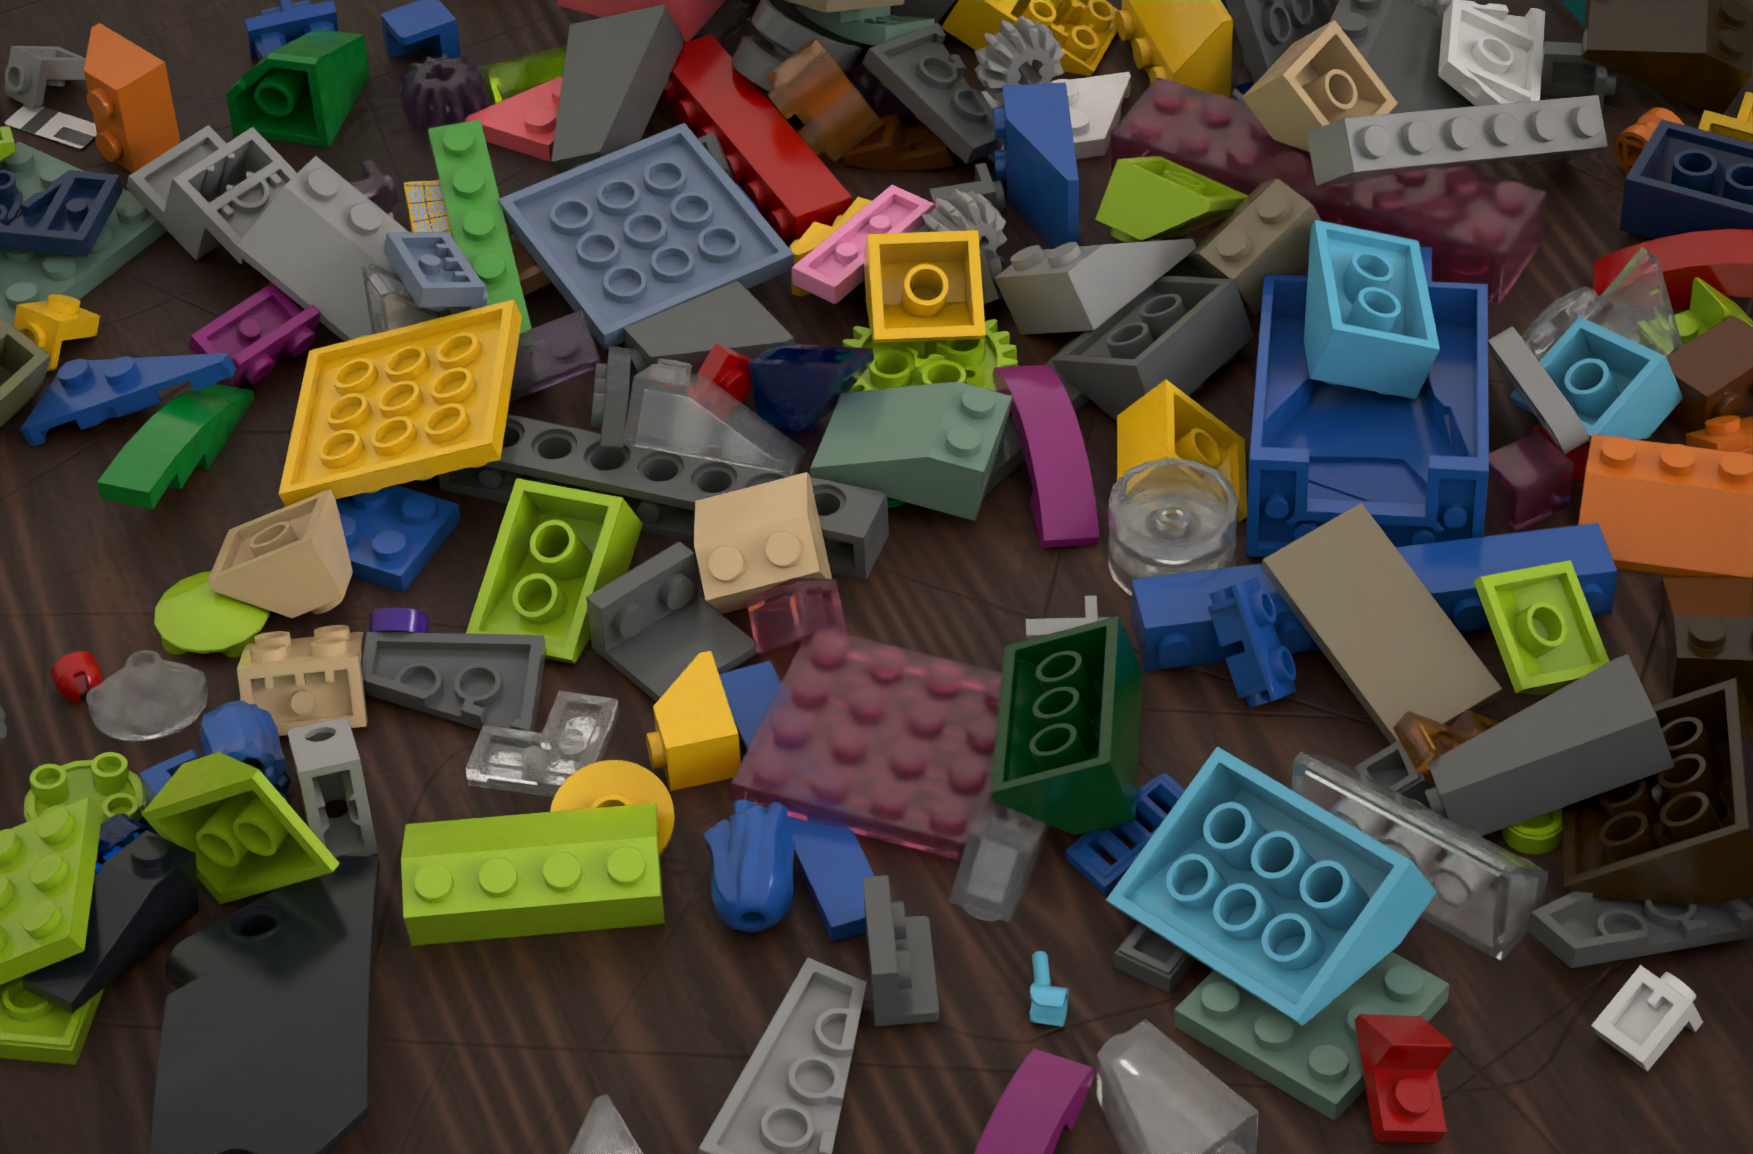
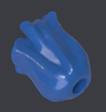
M245 701L226 702L213 711L204 714L201 723L202 727L199 730L202 757L221 752L259 769L287 803L291 805V799L287 793L291 783V779L286 771L288 761L283 754L278 729L269 711L258 708L256 704H248Z
M738 800L733 804L734 815L729 816L730 822L724 819L703 834L712 860L711 896L714 902V913L730 929L748 933L762 932L776 925L790 911L794 891L793 857L796 843L792 839L794 827L787 819L788 809L781 803L773 802L767 808L756 805L748 800Z

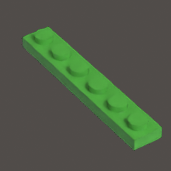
M481 120L428 128L430 147L452 238L462 253L466 254L469 264L479 279L485 283L488 295L487 306L514 299L522 314L510 395L544 389L543 373L503 210L498 204V199H500Z

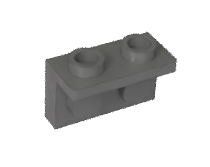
M888 875L863 877L865 926L875 1026L937 1021L940 1017L929 918L927 916L905 917L904 901H891Z

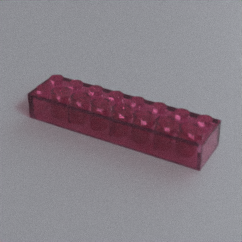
M1157 77L1110 134V178L1118 159L1161 156L1248 196L1261 183L1278 178L1313 204L1319 217L1324 222L1418 240L1420 247H1432V282L1488 284V301L1500 304L1542 244L1547 192L1524 186L1519 182L1507 181L1479 173L1471 168L1462 166L1432 168L1376 177L1360 182L1316 186L1310 152L1274 140L1246 103L1230 99L1224 95L1212 94L1185 86L1177 81Z

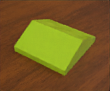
M1571 560L1480 576L1474 580L1516 694L1545 695L1558 691L1610 662Z

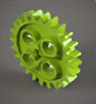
M996 319L985 321V339L873 343L870 323L869 328L855 326L853 328L854 339H844L843 353L838 354L839 390L846 393L958 381L997 392L992 376L994 367L1018 366L1016 345H1010V333L1008 331L998 332Z

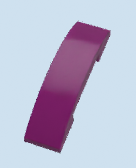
M1049 365L994 367L992 376L997 392L1012 396L1008 417H1013L1033 486L1029 505L1041 547L1097 545L1099 541V526L1089 461L1074 408L1060 378Z

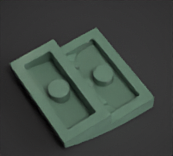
M796 4V9L822 28L849 40L875 46L934 25L935 21L934 18L890 15V6L825 13Z

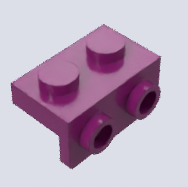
M271 283L193 333L188 347L195 355L229 354L236 371L232 377L220 380L223 385L237 388L246 382L254 385L267 377L274 369L275 364L290 354L292 357H297L310 348L317 338L315 331L321 312L315 305H311L301 311L281 289Z

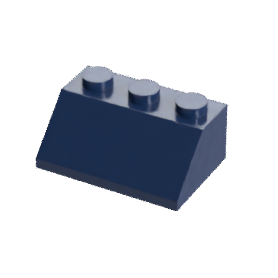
M1661 119L1625 178L1619 230L1640 235L1645 239L1654 240L1689 232L1753 229V143Z

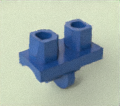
M277 0L278 7L260 10L261 16L245 19L248 37L247 45L251 60L259 59L261 61L275 49L315 29L338 31L337 11L333 0L312 5L309 0L291 3V0Z

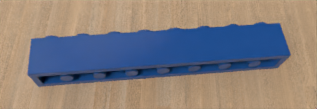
M1599 523L1396 547L1459 632L1491 629L1474 584V580L1480 576L1569 560L1573 564L1592 616L1612 614L1617 569ZM1262 563L1132 579L1131 622L1144 671L1226 661L1225 658L1245 652L1242 641L1221 647L1207 607L1213 605L1209 593L1258 577L1261 588L1268 591L1276 609L1274 626L1281 646H1285L1290 653L1321 649L1261 569Z

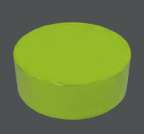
M1562 808L1501 829L1503 839L1510 847L1525 854L1539 855L1555 850L1563 841Z

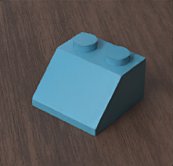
M1580 316L1539 361L1576 412L1589 436L1590 442L1592 434L1625 437L1634 440L1647 439L1683 399L1665 355ZM1514 389L1509 395L1511 403L1531 412L1519 393Z

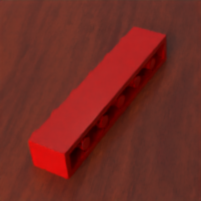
M712 34L683 43L680 54L659 98L663 104L669 103L677 113L680 124L685 123L697 138L711 132L715 133L721 143L733 175V182L737 183L751 199L759 213L788 248L794 240H799L813 222L832 227L837 216L843 215L853 203L849 192L754 82L736 70L731 64L732 57Z

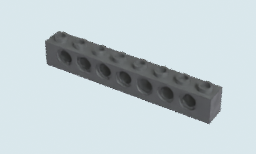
M507 414L501 460L489 462L478 468L468 467L439 474L438 479L440 490L505 504L509 502L516 478L622 497L643 523L641 533L694 544L695 501L798 474L624 438L623 448L600 446L601 433ZM810 477L831 573L867 580L889 536L887 492Z

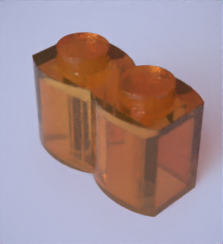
M816 37L766 76L775 87V90L768 94L769 98L786 119H789L794 114L798 116L805 126L797 133L817 156L825 151L832 161L836 162L843 154L847 153L883 124Z

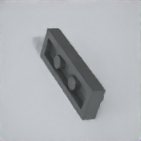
M609 346L607 363L596 362L591 426L602 427L600 446L623 448L630 381V348Z

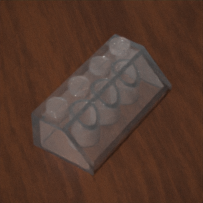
M1300 752L1294 758L1292 791L1413 861L1434 887L1437 893L1420 915L1421 918L1500 961L1528 933L1527 929L1531 911L1545 905L1548 880L1547 871L1536 866L1527 858L1509 852L1481 837L1477 832L1456 824L1428 809L1424 804L1403 796L1375 781L1371 776L1358 772L1335 759Z

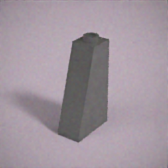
M665 4L570 24L551 159L558 174L641 140L683 47L684 39Z
M1627 654L1610 661L1428 762L1436 786L1424 791L1437 825L1450 822L1459 845L1673 768L1674 764L1658 717Z

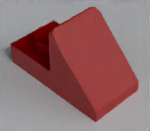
M1359 1014L1355 1019V1026L1374 1142L1438 1143L1447 1133L1436 1070L1452 1052V1042L1421 1016Z

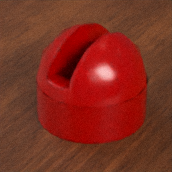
M78 651L67 654L56 661L50 670V676L56 690L66 701L80 704L81 697L88 694L91 699H94L102 688L103 677L101 669L94 655L89 652Z

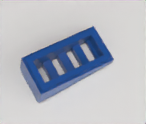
M1162 773L1137 790L1136 816L1134 821L1122 823L1109 830L1098 829L1087 832L1065 850V860L1104 896L1109 894L1174 807L1185 789L1167 773ZM1149 825L1154 831L1150 833L1144 826ZM1126 838L1135 847L1129 849L1121 840ZM1105 850L1117 862L1110 866L1098 854Z

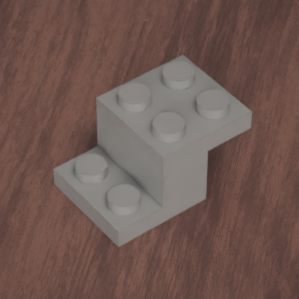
M207 125L129 175L126 187L195 260H198L222 244L242 264L245 260L234 252L236 246L282 187L297 172L254 127L226 143Z

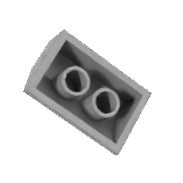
M317 156L282 187L234 251L301 307L306 309L311 305H315L321 312L319 321L344 342L362 335L384 332L414 302L411 294L383 252L387 232L409 231Z

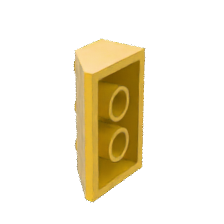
M1122 0V10L1117 11L1115 15L1119 37L1122 41L1127 40L1129 42L1137 67L1145 69L1150 78L1154 96L1163 99L1172 116L1231 104L1233 19L1221 0Z

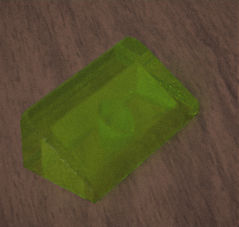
M567 45L482 66L478 70L479 75L495 104L554 78L563 77Z

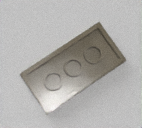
M1362 503L1262 560L1261 569L1390 744L1407 736L1415 746H1418L1499 698L1502 691L1501 686Z

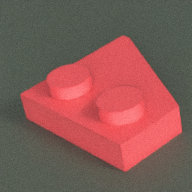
M559 76L469 115L465 122L480 119L486 142L551 162L563 77Z

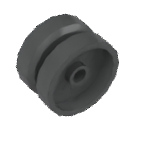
M760 0L751 21L760 35L743 36L732 57L731 64L738 72L755 84L791 103L822 113L831 112L842 91V83L833 72L852 71L863 49V44L822 28L796 9V4L783 0Z

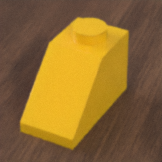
M712 652L699 653L653 706L656 731L646 733L647 749L652 768L664 769L670 791L742 776L738 731Z

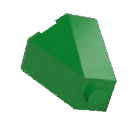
M315 29L267 54L226 92L233 135L239 136L251 127H254L266 140L329 148L370 77L364 35Z

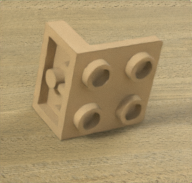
M331 625L315 629L314 637L291 639L290 632L274 631L256 635L254 637L255 643L245 645L237 667L241 701H245L248 704H256L258 708L269 711L277 726L279 736L288 735L287 732L292 728L338 718L348 719L351 728L367 726L368 719L361 669V659L365 646L364 632L350 633L349 626Z

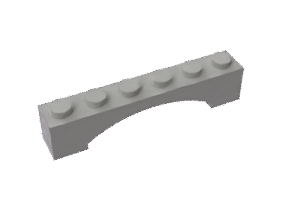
M1598 95L1349 117L1306 133L1316 186L1360 182L1366 179L1405 172L1475 163L1525 161L1527 165L1569 161L1608 147Z

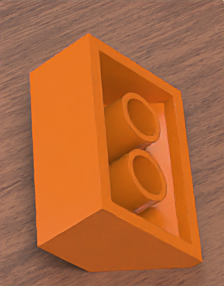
M1592 434L1578 525L1599 523L1616 569L1668 576L1752 578L1753 455L1743 452L1689 447L1682 444H1666Z

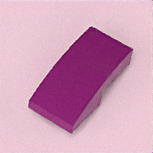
M1033 1048L1002 1094L974 1154H1053L1062 1130L1072 1132L1096 1074L1094 1067Z

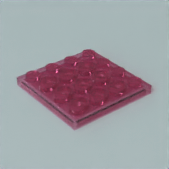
M810 625L731 782V801L748 800L756 805L767 808L773 802H778L788 809V816L852 830L857 834L968 862L994 803L990 789L1002 673Z

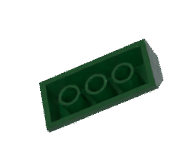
M1119 616L1004 647L990 794L995 803L1074 835L1098 829L1109 830L1122 823L1135 820L1143 672Z

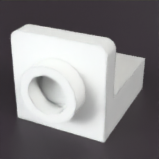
M1640 965L1593 1022L1591 1027L1596 1035L1648 1072L1684 1026L1695 1033L1703 1021L1693 1003L1697 996L1684 982L1669 972H1665L1658 978Z

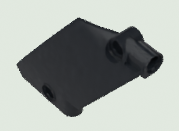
M340 855L336 857L340 864L334 872L280 887L187 937L174 947L168 956L165 972L168 981L177 990L167 995L164 1009L154 1096L150 1154H326L369 1115L371 982L380 868L378 857Z

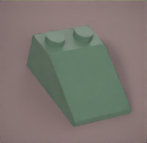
M958 381L841 393L810 467L809 475L819 479L887 492V497L975 521L1004 444L1012 396Z

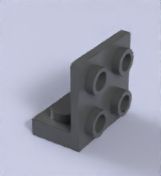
M680 541L586 597L592 649L656 702L699 653L712 652L719 674L732 670L757 653L756 642L698 596L695 554Z

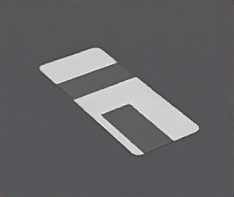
M24 104L5 121V125L77 149H83L97 135L95 123L43 106L32 108Z

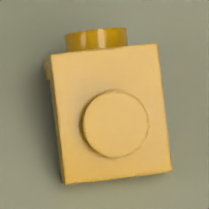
M50 294L47 301L17 304L13 326L50 355L47 371L57 369L62 341L97 336L100 315L80 308L81 302L74 297Z

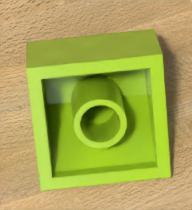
M1161 156L1118 159L1095 220L1112 227L1110 235L1126 243L1144 240L1162 241V238L1183 236L1228 216L1248 195Z

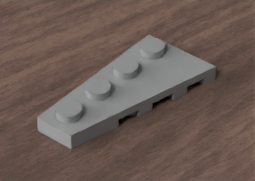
M811 958L806 959L701 1143L698 1154H832L866 990V981Z

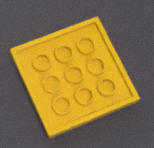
M515 300L309 350L279 490V496L285 507L328 489L332 491L335 499H340L360 493H374L385 487L414 480H428L439 474L468 467L478 468L489 462L501 460L522 314Z

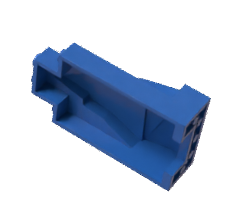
M1420 247L1440 351L1417 398L1412 399L1396 395H1382L1375 391L1344 385H1330L1323 381L1310 379L1304 347L1308 276L1264 274L1249 458L1246 556L1268 557L1359 503L1365 506L1395 547L1484 537L1489 476L1488 284L1432 282V247Z

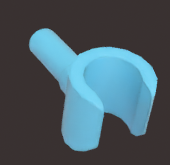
M1037 951L1032 955L1034 982L1030 987V998L1032 1000L1030 1022L1063 1027L1067 1015L1069 990L1068 988L1051 986L1048 956L1044 951Z

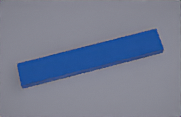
M771 661L719 674L738 731L739 744L768 806L773 802H778L788 809L787 819L794 827L792 839L796 843L793 860L831 941L835 942L866 933L863 877L875 875Z

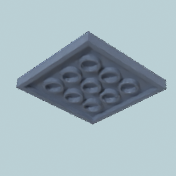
M685 123L498 199V204L503 210L508 227L604 350L609 349V346L614 347L625 342L624 327L735 280H738L746 289H749L791 271L794 266V253Z

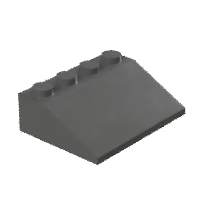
M1339 0L1329 22L1335 20L1398 102L1389 114L1473 106L1469 100L1438 76L1443 24L1441 18L1412 0ZM1289 145V150L1310 154V152ZM1446 167L1408 173L1441 179Z

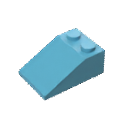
M1314 220L1310 231L1304 347L1310 379L1323 381L1330 385H1344L1375 391L1382 395L1417 398L1440 351L1418 240Z

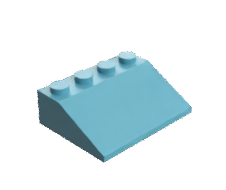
M1217 746L1107 897L1106 901L1300 1026H1303L1400 945L1437 891L1410 859Z

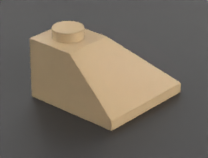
M328 489L229 529L207 580L211 589L217 593L289 618L297 617L309 611H312L313 614H322L339 605L345 596L353 569L336 499L332 491Z

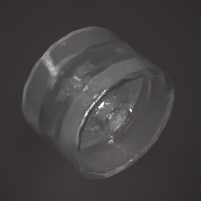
M1176 458L1147 461L1126 471L1113 485L1108 502V526L1110 529L1108 564L1113 580L1127 594L1132 596V579L1235 567L1237 553L1235 533L1238 524L1239 501L1233 484L1214 468L1197 461Z

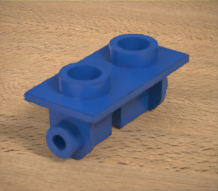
M1258 577L1209 593L1213 605L1207 607L1221 647L1242 641L1245 652L1225 658L1238 698L1245 697L1248 708L1269 701L1278 700L1296 692L1297 689L1293 681L1296 678V666L1290 651L1285 646H1281L1274 626L1276 621L1275 605L1268 591L1261 588Z

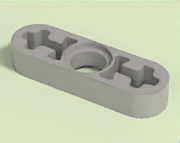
M1513 326L1488 340V346L1500 368L1563 455L1590 440L1582 422L1570 403Z

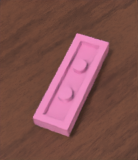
M891 185L792 267L793 285L833 304H837L864 281L863 265L867 234L915 232L925 224L921 214L931 213L935 209V204Z

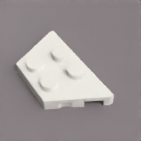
M1452 0L1443 13L1438 76L1475 106L1540 100L1545 11L1538 8H1530L1525 17L1507 15L1509 10L1506 5L1493 3L1480 5L1474 1Z
M1122 72L1052 81V83L1066 82L1076 159L1105 155L1111 141V131L1116 129L1121 117L1122 102L1124 98H1129L1131 93L1130 73ZM986 91L982 92L992 110L993 108L1003 107V102L1000 103L998 100H994ZM994 153L988 155V158L993 162Z

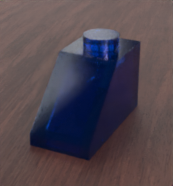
M778 343L750 361L749 369L759 426L782 427V431L788 434L803 433L813 429L815 422L835 409L841 393L849 392L873 362V348Z

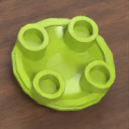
M211 571L182 579L164 592L155 607L154 624L161 636L164 649L170 654L222 652L229 657H240L246 644L255 643L254 635L262 630L270 616V611L213 591L207 582Z
M105 752L96 756L93 760L74 761L62 766L44 764L34 769L30 775L31 789L25 796L24 818L28 822L45 815L54 808L67 806L89 796L103 811L99 838L100 846L120 839L136 827L142 818L143 808L147 807L141 780L138 775L129 770L127 759L119 753Z

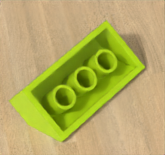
M656 803L406 824L401 855L403 918L412 946L665 924Z

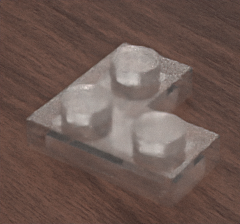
M559 691L542 733L483 725L466 765L468 785L554 797L563 782L574 772L589 764L602 761L619 717L617 699Z

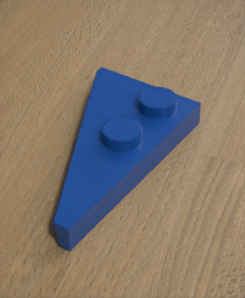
M228 353L141 358L123 356L116 359H75L68 361L59 369L57 376L20 430L29 446H37L46 442V434L52 427L76 420L80 429L83 430L98 425L106 419L121 417L161 403V397L158 393L160 390L189 381L194 391L212 386L220 380L232 377L236 368Z

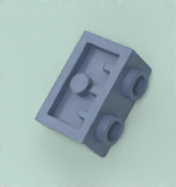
M387 232L383 252L419 308L424 307L434 311L449 309L453 315L487 306L488 295L485 283L479 279L469 264L466 254L462 253L449 232Z

